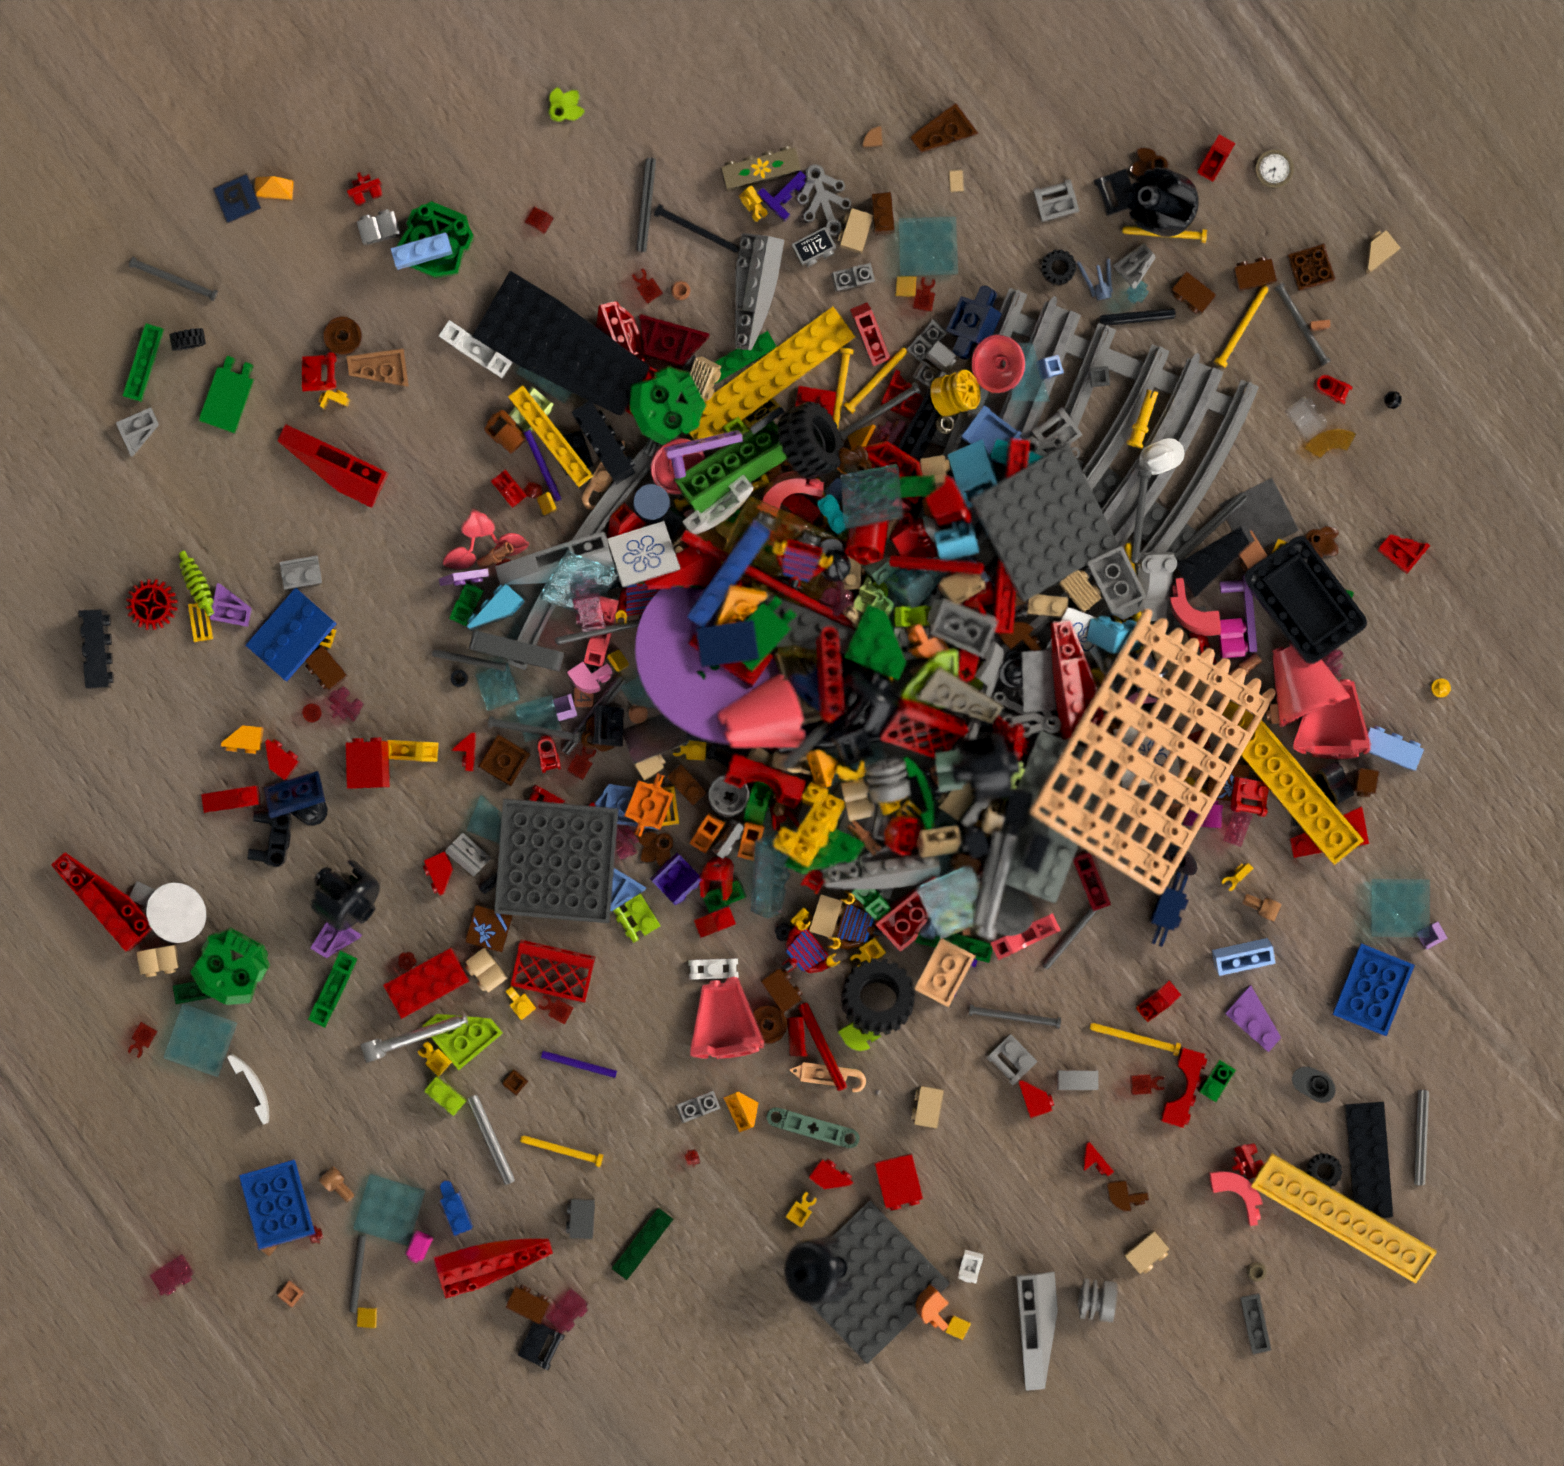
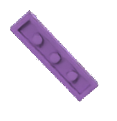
M736 430L664 447L667 458H671L675 478H683L686 476L682 455L742 442L743 439L742 434Z
M1243 575L1242 580L1220 582V593L1243 591L1248 653L1257 652L1253 593L1244 580L1245 575Z

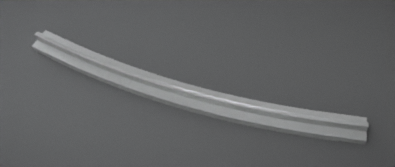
M658 443L655 452L658 450L661 444ZM644 448L633 459L635 474L617 485L615 482L611 485L584 521L572 541L601 533L610 521V516L622 505L634 488L650 471L653 456H645L643 454ZM569 582L545 584L517 641L537 645L551 614ZM510 659L507 662L525 671L528 666L526 663Z

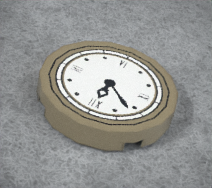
M1270 150L1262 154L1255 167V173L1260 183L1275 189L1287 184L1294 170L1291 158L1280 150Z

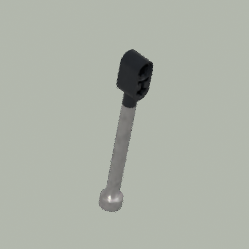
M1013 788L1004 823L1009 825L996 870L983 926H978L976 935L995 939L997 929H994L997 912L1019 829L1024 828L1027 823L1033 800L1032 792Z

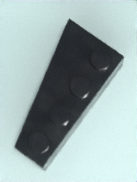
M591 400L571 412L616 485L635 474L633 469L635 463L630 455L628 457L625 456L623 453L626 450L620 440L618 442L613 437L616 435L611 425L607 426L605 424V415L601 410L597 411Z
M1246 524L1177 563V568L1194 597L1199 596L1255 541Z
M103 609L78 610L79 617H83L80 634H82V638H85V642L82 643L83 657H86V661L83 662L85 688H111V683H114V673L110 672V664H113V654L109 653V645H112L111 633L108 634V626H111V616Z

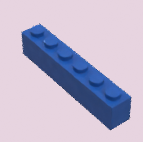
M753 520L692 606L687 618L704 628L724 600L729 586H734L768 538L769 529Z

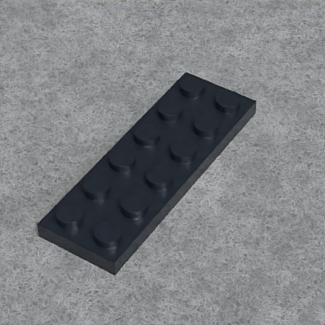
M1384 1101L1345 1104L1352 1199L1355 1203L1381 1218L1393 1217Z

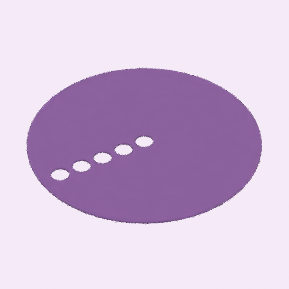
M744 574L738 579L742 580V585L751 586L753 583H760L767 592L791 599L751 576ZM673 586L669 589H660L647 605L636 634V663L642 684L653 703L674 724L700 738L714 742L730 743L727 742L724 731L727 730L726 726L719 722V711L771 677L779 674L774 657L753 687L721 666L715 671L711 670L710 667H701L699 651L689 645L690 640L697 632L696 629L701 626L687 618L705 589ZM760 601L758 603L757 608L762 604L763 601ZM720 609L714 612L704 627L714 626ZM775 647L769 654L774 655L776 652L786 651L789 649H781L780 647ZM804 654L812 667L816 669L817 654ZM703 671L706 674L705 680L696 672Z

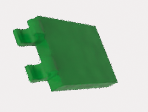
M227 356L224 367H217L199 421L236 434L254 383V379L249 378L254 365L245 362L242 374L240 375L232 372L236 359Z
M777 596L772 599L768 606L762 603L746 620H754L759 659L742 661L752 672L792 630L788 624L796 617V614L789 609L783 618L780 619L774 613L782 604V601Z

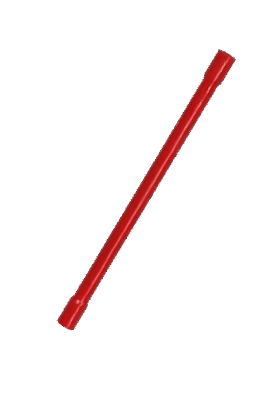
M685 530L681 538L687 544L699 548L723 562L729 556L725 551L702 540L701 537L688 530ZM748 565L743 573L828 619L851 629L853 628L852 622L847 616L826 607L751 565Z

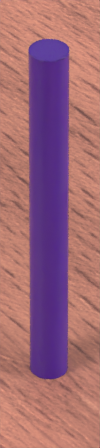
M526 430L523 432L551 495L554 501L557 502L562 499L531 430Z
M547 1051L542 1052L541 1058L613 1078L617 1074L616 1070Z

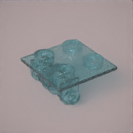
M505 663L507 665L505 671L489 669L475 675L487 711L520 699V694H518L516 689V683H514V677H512L511 668L508 663Z
M552 695L515 705L520 724L562 731ZM523 732L525 742L539 739L542 736Z

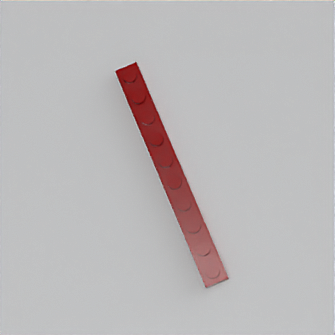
M1009 439L1006 478L1028 466L1029 440ZM998 557L993 614L995 620L998 621L995 632L1013 634L1016 590Z

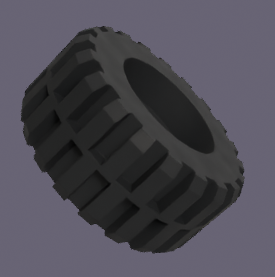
M805 402L785 411L777 425L779 427L777 429L779 444L782 446L781 450L785 454L787 462L792 465L793 470L797 471L800 476L809 479L817 478L837 469L841 464L839 449L844 447L841 441V433L838 431V426L833 421V417L827 413L824 407L815 402Z
M877 958L871 959L870 963H867L865 960L860 962L859 967H853L851 973L847 974L841 993L842 1011L846 1013L848 1022L852 1021L853 1027L857 1030L862 1028L865 1034H868L869 1031L874 1032V1036H879L880 1032H884L885 1035L891 1034V1030H899L901 1024L905 1025L909 1016H911L915 1001V986H912L913 980L911 976L907 977V971L904 968L899 969V964L893 961L890 964L888 959L883 958L882 962H877ZM872 983L885 984L894 991L896 1002L894 1006L884 1011L871 1010L862 1003L860 992L865 986Z

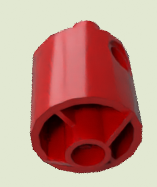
M868 507L854 513L851 517L845 549L847 556L860 564L881 561L884 555L890 517L876 513L872 508Z

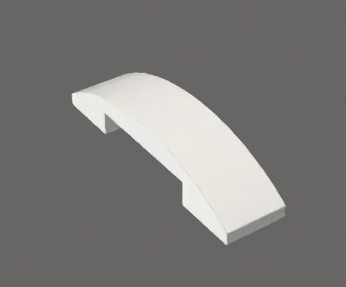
M450 320L439 334V337L500 378L504 377L513 363L473 338L472 335Z
M744 474L728 486L731 489L730 492L702 513L697 510L682 521L691 533L699 534L718 525L732 515L746 501L754 488Z
M233 1054L228 1056L227 1058L236 1074L244 1071L261 1103L255 1107V1110L263 1125L268 1123L269 1105L260 1080L244 1061Z

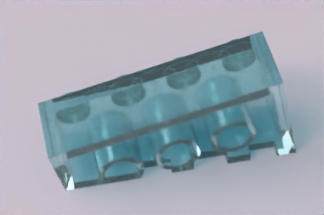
M779 832L755 841L751 912L767 919L781 914L786 893L784 884L789 880L790 876L788 867L785 866V861L789 855L775 849L773 845Z

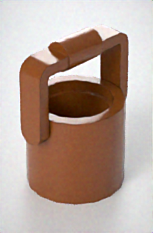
M504 410L494 413L484 428L485 432L496 443L501 444L510 454L514 453L526 441L523 431ZM501 416L507 424L496 434L491 429V426H494Z

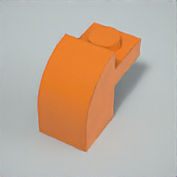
M921 624L911 625L906 628L908 639L914 645L909 649V652L914 657L927 660L937 651L949 650L945 640L933 635L927 638Z
M709 812L690 841V844L706 854L725 825V822Z
M746 821L737 857L756 862L765 826Z
M930 1284L917 1298V1314L925 1324L930 1322L935 1328L939 1326L944 1331L949 1326L938 1314L949 1303Z

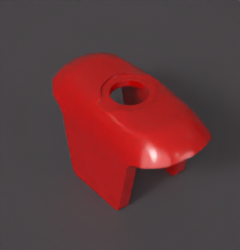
M944 475V484L926 497V502L933 516L936 518L939 526L958 520H964L970 524L971 513L953 478Z
M716 856L705 864L699 876L702 879L700 882V897L705 898L709 892L711 880L722 881L723 900L729 898L733 888L734 863L731 859L727 857L722 859ZM718 864V865H721V866H720V867H714V866H712V865Z

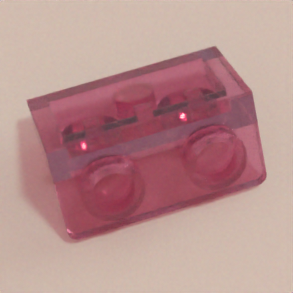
M579 590L575 591L576 598L572 599L574 610L578 609L579 614H575L577 626L581 625L582 632L604 629L605 623L599 593L580 596Z
M182 1254L151 1274L150 1277L160 1291V1296L164 1293L168 1296L177 1290L175 1286L182 1283L184 1286L193 1280L191 1276L195 1272Z
M571 1288L548 1313L546 1318L561 1333L565 1330L569 1332L574 1327L575 1323L573 1321L577 1316L581 1318L588 1311L586 1308L588 1302Z

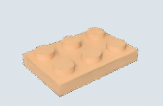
M941 938L915 986V990L949 1007L975 955Z

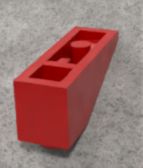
M868 302L850 309L873 367L890 360L888 350Z
M259 786L201 794L204 813L261 805Z

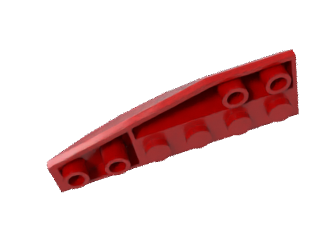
M285 424L277 440L282 446L336 491L373 508L389 475L388 472Z
M1071 621L1052 623V667L1056 705L1061 722L1062 740L1071 739L1095 697L1098 687ZM1098 706L1089 722L1099 727L1104 719L1103 709Z
M64 852L51 864L125 952L131 951L150 933L152 928L149 925L147 916L128 895L71 855Z
M528 1238L489 1242L433 1258L446 1299L483 1288L553 1254L549 1239Z

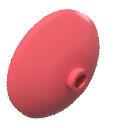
M993 335L985 338L978 344L972 357V372L977 383L982 388L993 393H1003L1013 389L1021 380L1025 369V359L1022 349L1013 339L1004 335Z
M683 438L673 439L665 445H661L652 458L650 466L652 479L656 485L662 487L667 493L681 494L674 480L675 475L671 458L668 459L665 455L664 447L691 440ZM703 451L682 455L685 472L706 459Z

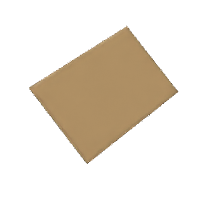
M963 170L949 171L950 192L964 191Z

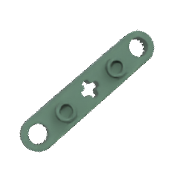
M778 1107L771 1108L767 1113L766 1118L771 1126L846 1148H854L860 1140L858 1132L854 1129ZM775 1111L779 1112L782 1116L781 1121L777 1123L773 1122L770 1118L771 1114ZM815 1122L816 1127L819 1129L814 1131V1133H810V1129L807 1126ZM852 1133L855 1135L856 1140L853 1144L845 1142L844 1137L846 1134Z

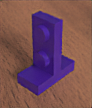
M800 171L774 198L764 188L758 192V195L785 222L790 217V214L781 204L785 205L792 198L791 194L795 190L799 191L806 184L804 182L806 176Z

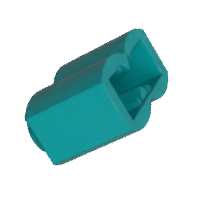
M828 494L817 501L820 512L827 517L828 524L835 533L839 534L850 527L848 518L840 511L839 504L832 495Z

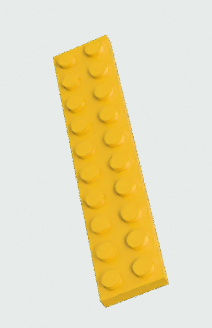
M831 307L716 391L711 399L704 401L706 407L701 415L699 428L689 432L693 440L725 433L723 426L737 417L742 421L767 401L777 396L840 350V348L855 339V335L836 309Z
M1230 701L1222 716L1231 721L1239 705ZM1245 710L1237 725L1246 731L1254 715ZM1261 719L1241 754L1242 758L1333 865L1337 864L1364 840Z
M1272 1153L1252 1182L1251 1187L1415 1284L1437 1253L1432 1247Z

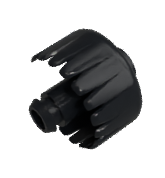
M1155 167L1152 170H1146L1144 175H1140L1137 178L1140 183L1135 182L1132 184L1131 189L1135 192H1129L1128 199L1131 201L1127 203L1128 209L1131 210L1129 215L1134 220V223L1143 230L1159 236L1170 237L1182 233L1194 221L1199 207V196L1195 185L1186 176L1167 168Z
M858 670L849 671L842 681L843 702L846 700L845 703L850 708L844 715L845 720L841 721L840 727L846 731L864 724L863 729L870 732L873 730V734L879 733L880 735L899 709L898 702L900 698L891 690L894 683L877 671H874L871 676Z
M999 733L965 740L963 742V745H965L963 752L970 753L964 754V760H961V764H956L955 762L951 765L954 783L960 784V781H965V783H971V788L978 789L972 792L973 796H977L974 797L976 802L1009 797L1013 791L1012 775L1020 773L1016 750L1007 752L1004 739Z
M354 860L347 861L353 867L352 873L355 875L349 876L352 885L338 873L332 872V869L328 867L322 868L314 878L316 886L320 885V889L323 892L318 889L315 891L314 896L316 899L312 898L311 908L337 931L347 930L357 922L360 924L365 923L376 909L374 903L379 895L380 884L375 877Z
M829 1236L807 1239L798 1242L790 1249L784 1265L785 1280L790 1292L802 1303L818 1305L838 1301L845 1297L853 1287V1282L838 1281L848 1272V1264L842 1257L834 1256L829 1246L840 1243L839 1239L830 1238Z

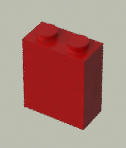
M382 737L370 738L368 742H364V738H353L352 742H345L347 789L390 787L388 741H382Z
M912 1153L874 1162L886 1208H890V1211L900 1209L902 1204L908 1203L909 1206L920 1204L923 1196Z

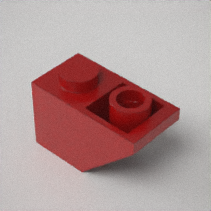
M623 503L610 516L607 539L640 529L645 523Z
M267 739L265 745L269 769L282 779L287 780L299 765L300 761L297 760L299 756L291 750L288 752L281 748L283 744L276 739L272 741Z
M444 851L424 860L425 865H423L426 875H430L433 880L430 884L434 893H438L439 896L445 894L454 870L448 854Z
M1169 980L1141 1002L1136 1009L1149 1022L1169 1008L1181 996V993Z
M822 1158L808 1177L823 1189L851 1186L853 1183L851 1180L852 1175L845 1170H842V1172L835 1168L837 1164L829 1158L826 1161Z

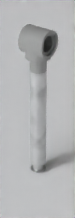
M463 1014L461 1017L455 1016L384 1041L375 1039L360 1044L367 1063L384 1057L388 1051L462 1027V1024H468V1019Z

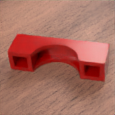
M736 754L733 755L728 764L723 781L739 788L752 781L765 783L774 791L778 803L794 809L801 800L806 781L797 776H791L779 769L770 768L761 762H755L747 759L745 756Z
M1184 1047L1181 1048L1177 1066L1185 1074L1186 1088L1178 1099L1165 1102L1160 1119L1161 1122L1184 1128L1185 1124H1189L1191 1114L1188 1112L1190 1106L1195 1104V1088H1199L1202 1077L1199 1076L1200 1071L1205 1069L1207 1063L1204 1053Z

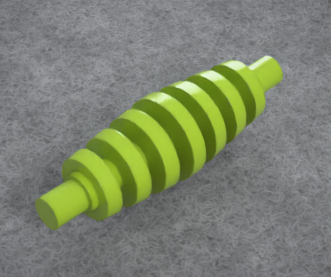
M186 551L180 552L181 563L179 566L180 569H183L181 572L185 576L184 582L187 583L186 587L190 590L189 593L194 597L195 602L198 603V607L205 610L207 616L213 615L214 611L211 606L214 602L210 598L211 592L208 591L209 586L206 583V578L202 577L203 573L199 570L198 565L195 564L194 559L188 558Z

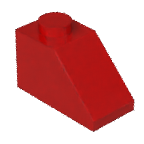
M1219 134L1197 173L1214 182L1236 143Z
M729 906L694 920L700 938L736 924Z
M1023 1080L1018 1081L1030 1118L1053 1111L1052 1106L1055 1105L1051 1095H1047L1045 1091Z

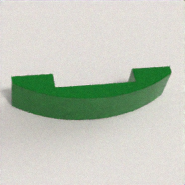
M908 757L903 758L908 777H917L928 811L922 813L921 818L925 830H931L934 808L928 783L919 768Z
M340 950L331 973L308 1018L309 1021L326 1028L358 958Z

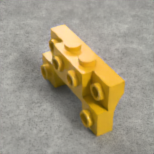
M812 782L802 795V803L811 806L812 809L797 833H794L782 827L773 842L775 849L791 856L806 867H809L820 847L825 846L830 831L833 832L835 830L837 820L845 808V801L828 794L827 789Z

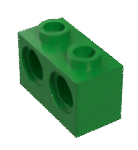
M755 781L746 806L744 821L763 825L773 795V790L765 783Z

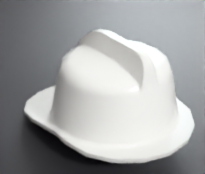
M1171 438L1155 442L1145 447L1140 453V466L1144 471L1152 472L1151 474L1153 475L1171 470L1183 461L1184 448L1180 442Z

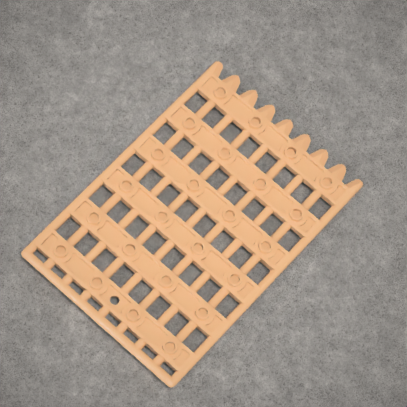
M1145 609L1030 808L1029 813L1156 894L1161 895L1272 702L1276 690L1270 688L1262 696L1259 695L1261 688L1260 679L1254 678L1245 686L1246 672L1244 669L1239 668L1231 676L1228 675L1229 659L1223 658L1214 666L1213 659L1215 653L1213 649L1208 648L1198 656V639L1192 638L1184 646L1181 645L1183 630L1176 628L1167 636V620L1160 618L1156 623L1150 625L1152 611ZM1136 640L1145 645L1137 661L1128 656ZM1151 650L1161 656L1153 671L1143 666ZM1167 660L1176 665L1168 681L1159 676ZM1183 670L1192 675L1184 691L1175 686ZM1117 673L1126 678L1118 694L1108 689ZM1198 680L1208 686L1200 701L1190 695ZM1132 683L1142 689L1134 704L1124 699ZM1214 690L1223 695L1215 711L1206 706ZM1148 693L1157 698L1149 714L1140 709ZM1230 700L1239 705L1231 721L1222 716ZM1164 703L1173 708L1165 724L1156 719ZM1098 706L1107 711L1099 727L1089 722ZM1245 710L1254 715L1246 731L1237 725ZM1180 713L1189 718L1181 734L1171 729ZM1113 717L1123 722L1115 737L1105 732ZM1195 723L1204 728L1196 744L1187 739ZM1129 726L1139 732L1131 747L1121 742ZM1211 733L1220 738L1212 754L1203 749ZM1145 736L1154 741L1146 757L1137 752ZM1078 740L1088 745L1080 761L1070 755ZM1226 743L1236 748L1228 763L1218 758ZM1161 746L1170 751L1162 767L1152 762ZM1094 750L1104 755L1096 770L1086 765ZM1176 756L1186 762L1178 777L1168 772ZM1110 760L1120 765L1112 780L1102 775ZM1192 766L1201 771L1193 787L1184 782ZM1126 769L1135 774L1127 790L1118 785ZM1059 773L1069 778L1061 794L1051 789ZM1208 776L1217 781L1209 797L1200 792ZM1142 779L1151 784L1143 801L1133 795ZM1075 783L1085 788L1076 804L1067 799ZM1158 789L1167 795L1159 810L1149 805ZM1091 793L1101 798L1092 814L1083 809ZM1173 799L1182 804L1174 820L1165 815ZM1107 803L1117 808L1108 824L1099 819ZM1040 806L1050 811L1048 816L1038 811ZM1189 809L1198 814L1190 830L1181 825ZM1123 813L1132 818L1124 834L1115 829ZM1056 816L1066 821L1064 826L1054 821ZM1138 823L1148 828L1140 843L1130 838ZM1072 826L1082 831L1080 836L1070 831ZM1105 831L1109 833L1108 838L1103 837ZM1154 833L1164 838L1156 853L1146 848ZM1088 836L1098 841L1095 846L1086 841ZM1170 842L1179 847L1171 863L1162 858ZM1104 846L1113 851L1111 856L1102 851ZM1120 856L1129 861L1127 866L1118 861ZM1135 866L1145 871L1143 876L1134 871ZM1151 875L1160 880L1159 885L1149 880Z

